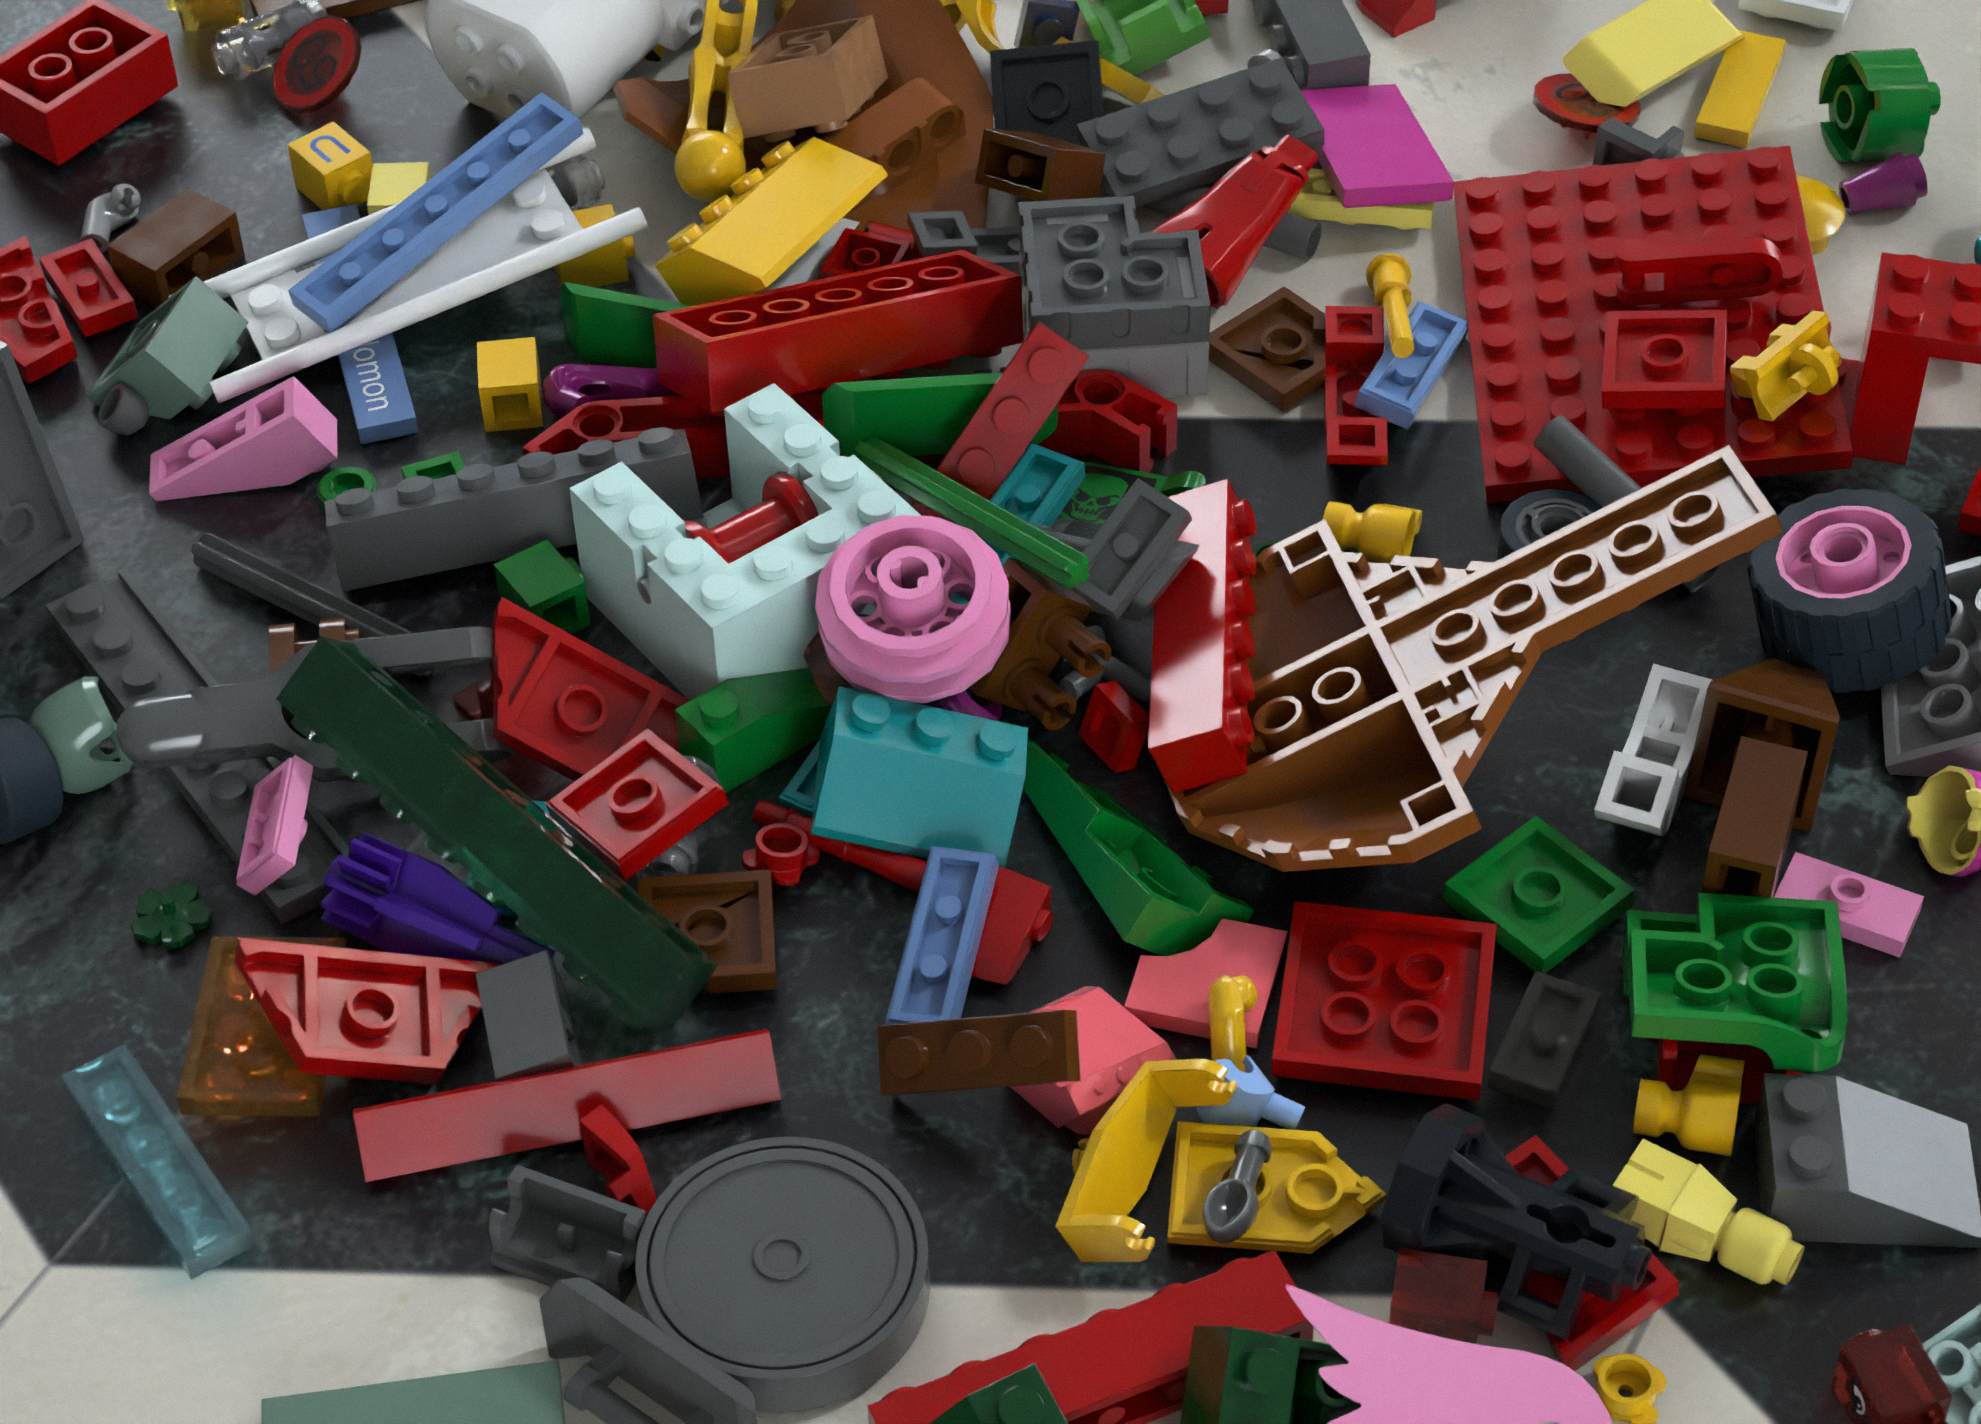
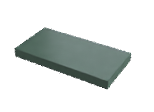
M559 1360L261 1399L262 1424H565Z

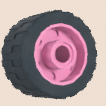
M1850 488L1806 497V500L1797 504L1793 503L1781 510L1778 519L1784 533L1750 551L1751 555L1747 559V571L1763 649L1766 650L1768 660L1777 659L1823 672L1829 689L1834 692L1869 691L1879 689L1880 686L1889 683L1895 684L1908 678L1907 676L1912 672L1919 671L1930 662L1931 657L1940 652L1946 642L1945 636L1950 632L1952 618L1939 529L1934 520L1927 517L1924 509L1917 504L1906 501V498L1894 493H1882L1875 489L1850 490Z

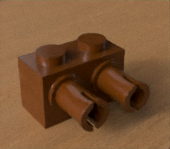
M1008 557L1002 566L1009 582V601L1011 604L1008 643L992 670L969 688L979 697L1024 712L1028 709L1040 720L1045 728L1057 730L1068 724L1070 719L1057 709L1056 706L1060 704L1071 714H1075L1077 707L1076 699L1048 677L1059 658L1062 656L1081 676L1089 678L1097 675L1105 668L1090 653L1094 651L1103 660L1109 662L1111 648L1103 639H1099L1082 624L1092 609L1091 605L1072 590L1064 588L1020 561Z

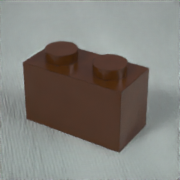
M984 128L975 183L1033 201L1098 198L1106 153L1034 132Z
M189 187L107 245L112 268L129 294L154 309L166 301L169 295L177 292L195 276L204 282L218 276L245 256L236 212Z

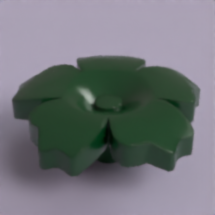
M185 880L178 886H169L166 889L165 895L152 888H148L143 894H138L139 904L136 907L138 919L130 922V927L136 939L146 941L151 945L158 944L162 940L166 949L182 947L187 942L195 938L194 931L207 928L214 914L212 908L207 906L205 900L199 899L198 886L191 885Z

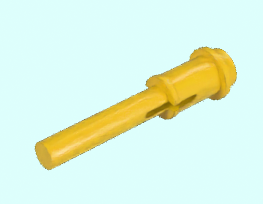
M1386 253L1377 256L1370 262L1366 271L1368 286L1375 293V303L1378 302L1379 305L1377 306L1383 307L1392 353L1398 358H1407L1412 355L1415 348L1407 311L1412 298L1408 287L1412 274L1409 263L1403 257L1397 254Z

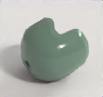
M84 676L60 688L46 697L34 709L29 719V725L44 740L54 757L61 777L62 790L68 793H88L102 788L128 773L133 765V761L129 760L120 748L116 734L117 724L113 721L110 711L102 698L98 687L99 678L96 676ZM106 738H111L116 746V749L111 754H105L100 749L101 742Z

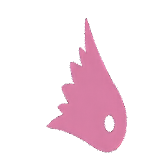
M1289 1284L1285 1285L1290 1297L1305 1318L1348 1361V1364L1321 1367L1318 1372L1333 1389L1352 1401L1360 1403L1361 1407L1327 1424H1542L1544 1422H1555L1557 1424H1612L1610 1414L1598 1393L1582 1376L1560 1362L1522 1350L1467 1343L1392 1325L1338 1306L1308 1291Z

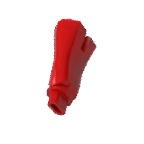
M1285 135L1274 147L1264 146L1258 153L1252 152L1240 160L1201 197L1150 231L1175 233L1177 230L1198 229L1210 306L1219 309L1230 301L1262 246L1290 209L1301 189L1307 184V172L1318 162V155L1308 145L1289 135Z

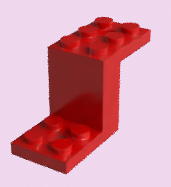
M1881 253L1860 361L1841 358L1842 364L1837 367L1853 457L1906 465L1929 357L1981 364V265L1926 259L1916 255Z

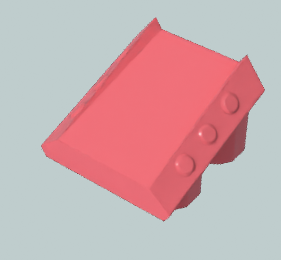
M1084 986L1032 1011H1077L1080 1081L1013 1086L1011 1088L1057 1128L1065 1125L1076 1133L1088 1135L1092 1133V1130L1145 1061L1177 1060L1165 1040L1102 988Z

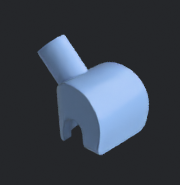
M1245 1055L1243 1059V1064L1245 1065L1244 1072L1240 1071L1229 1059L1213 1060L1228 1069L1223 1083H1229L1231 1080L1237 1082V1088L1227 1104L1196 1106L1197 1112L1204 1123L1257 1127L1262 1117L1286 1129H1296L1305 1106L1275 1093L1274 1087L1251 1057Z

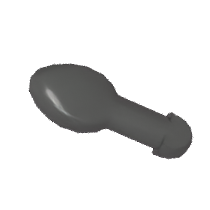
M1249 1130L1240 1135L1234 1147L1236 1157L1228 1179L1218 1183L1208 1193L1204 1202L1202 1217L1205 1230L1210 1238L1218 1243H1231L1239 1239L1250 1229L1256 1220L1259 1202L1255 1186L1263 1164L1269 1162L1272 1151L1269 1137L1259 1130Z

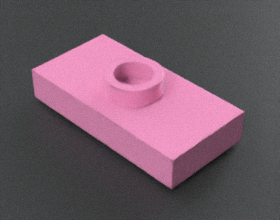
M296 755L287 759L254 786L236 885L255 896L296 865L299 844L307 831L308 822L304 819L314 766Z
M1795 852L1774 898L1837 902L1842 938L1900 958L1921 911L1924 896Z

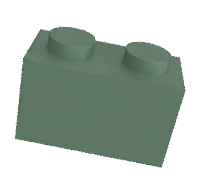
M195 276L135 325L86 398L93 404L101 406L112 387L116 384H122L144 397L149 407V416L170 420L188 405L197 410L213 394L209 382L212 381L216 371L220 373L225 370L240 353L242 347L236 341L249 322Z

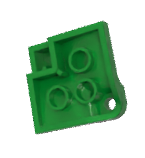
M1698 893L1696 915L1627 910L1622 948L1623 995L1629 996L1632 1037L1750 1045L1758 1047L1768 1054L1772 1060L1773 1069L1792 1070L1804 1074L1828 1070L1840 1062L1843 1055L1847 1026V988L1837 902Z

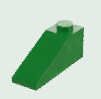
M831 665L727 679L675 709L680 754L723 787L725 794L819 739L838 687L856 689Z

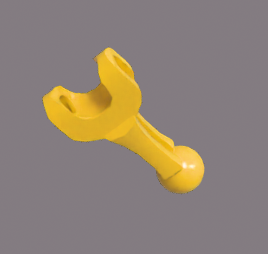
M722 0L706 1L700 44L695 48L688 67L690 104L687 125L674 161V172L680 187L690 197L701 202L712 203L724 195L731 197L735 194L730 187L731 184L746 174V160L743 153V130L739 123L727 73L751 53L758 0H736L744 8V11L738 14L727 13L721 10L719 2ZM717 90L726 94L722 132L708 130L707 127L712 91Z

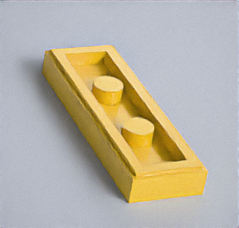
M1739 30L1744 35V38L1726 48L1696 119L1693 137L1747 148L1784 57L1787 40Z

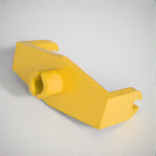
M1208 1059L1145 1061L1092 1130L1090 1138L1082 1139L1077 1143L1082 1150L1074 1149L1072 1165L1075 1177L1055 1227L1081 1262H1141L1148 1258L1154 1247L1155 1239L1153 1237L1140 1239L1146 1227L1136 1219L1128 1217V1214L1147 1190L1177 1108L1224 1105L1231 1100L1237 1088V1082L1231 1080L1229 1083H1223L1228 1073V1069L1223 1065Z

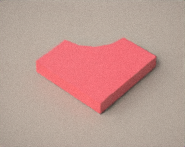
M1222 918L1212 936L1192 950L1171 956L1141 955L1124 1007L1149 1027L1210 1039L1209 988L1223 975H1229L1232 978L1244 975L1252 980L1257 990L1255 1007L1251 1011L1244 1013L1246 1047L1257 1049L1286 951L1288 931Z

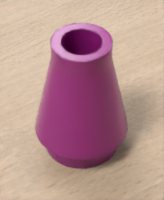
M1898 152L1855 177L1840 182L1838 189L1845 211L1851 214L1863 210L1914 206L1917 199L1927 195L1928 183L1925 170L1918 156L1915 154L1904 156Z

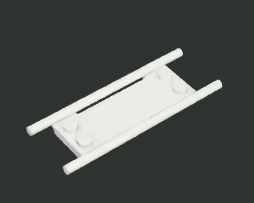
M586 127L582 129L583 134L333 332H327L294 307L288 292L290 288L322 263L296 273L295 269L335 254L399 203L206 280L203 283L222 299L231 296L238 313L249 322L245 328L261 359L257 363L210 381L212 391L219 404L648 228L640 207H637L583 229L545 168L595 149L594 137L590 129Z

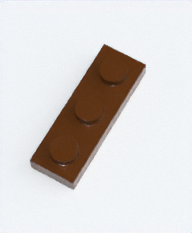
M1053 1010L877 1026L881 1095L895 1096L1080 1081L1076 1010Z

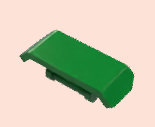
M563 282L559 289L564 333L575 353L581 359L618 367L657 368L653 314L691 306Z
M1002 373L833 383L822 393L824 428L839 441L840 452L847 457L853 454L857 457L858 453L854 451L857 442L860 440L866 442L872 436L884 440L910 456L946 454ZM1058 403L1030 444L1038 445L1055 431L1058 424Z

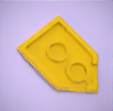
M1177 1121L1167 1243L1312 1254L1386 1201L1387 1194L1367 1176L1361 1178L1337 1156L1338 1149L1318 1131ZM1249 1130H1259L1269 1137L1272 1151L1269 1162L1263 1164L1255 1186L1259 1202L1256 1220L1250 1229L1239 1239L1231 1243H1218L1213 1241L1205 1230L1202 1217L1204 1202L1208 1193L1218 1183L1228 1179L1236 1157L1234 1147L1240 1135Z

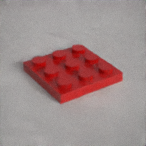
M1295 901L1272 1056L1271 1076L1479 1101L1497 924Z

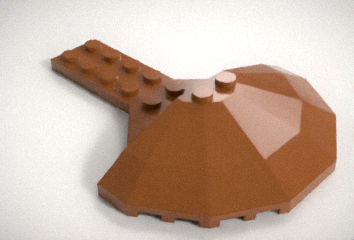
M1728 445L1495 562L1471 561L1466 569L1443 568L1438 558L1397 555L1394 556L1390 564L1367 562L1363 553L1342 552L1326 519L1264 549L1255 558L1258 570L1256 574L1250 577V587L1255 599L1256 614L1249 617V628L1255 643V656L1248 658V669L1255 689L1254 700L1248 701V714L1254 730V743L1247 745V773L1173 794L1163 776L1177 814L1188 833L1283 872L1414 863L1482 829L1462 788L1542 652L1562 642L1570 641L1582 632L1621 613L1631 611L1641 603L1681 583L1689 582L1697 578L1701 573L1742 553L1752 551L1762 543L1784 533L1778 516Z

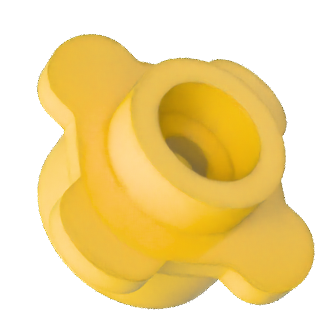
M1630 1353L1603 1356L1596 1360L1593 1366V1375L1597 1379L1594 1390L1601 1398L1610 1417L1616 1421L1628 1422L1629 1424H1656L1658 1421V1411L1654 1407L1656 1397L1665 1391L1667 1383L1663 1372L1652 1366L1646 1359ZM1618 1391H1628L1632 1393V1396L1623 1397Z

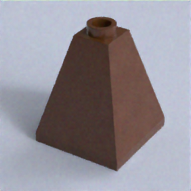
M1770 659L1710 681L1683 796L1719 807L1722 806L1741 736L1808 751L1792 828L1810 833L1813 828L1840 720V715L1823 672L1802 667L1798 664Z

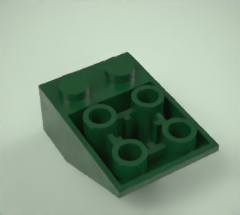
M1194 1326L1180 1424H1327L1360 1408L1361 1405L1337 1392L1319 1375L1318 1370L1321 1367L1348 1364V1361L1330 1344L1233 1326Z

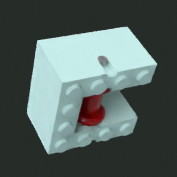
M775 383L724 408L732 499L703 513L704 518L691 521L686 520L684 522L622 461L569 488L579 563L586 582L587 598L690 700L727 679L830 665L819 636V622L815 613L818 577L835 549L864 527L901 515L921 516L910 506L914 501L913 499L890 488L879 475L870 470L854 454L850 457L840 456L839 441ZM867 604L859 616H870L875 612L876 608L871 604Z

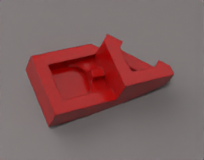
M601 1104L580 1120L586 1163L609 1182L605 1186L607 1197L645 1210L647 1217L657 1198L643 1155L631 1135Z

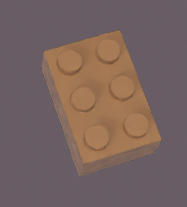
M873 15L771 34L727 73L739 123L743 130V138L762 135L764 142H776L790 138L796 134L795 129L814 126L816 133H825L847 126V119L853 114L860 112L861 105L865 101L872 99L875 96L874 92L888 78Z

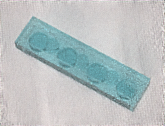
M126 1044L62 1075L67 1093L191 1280L256 1245L250 1226Z

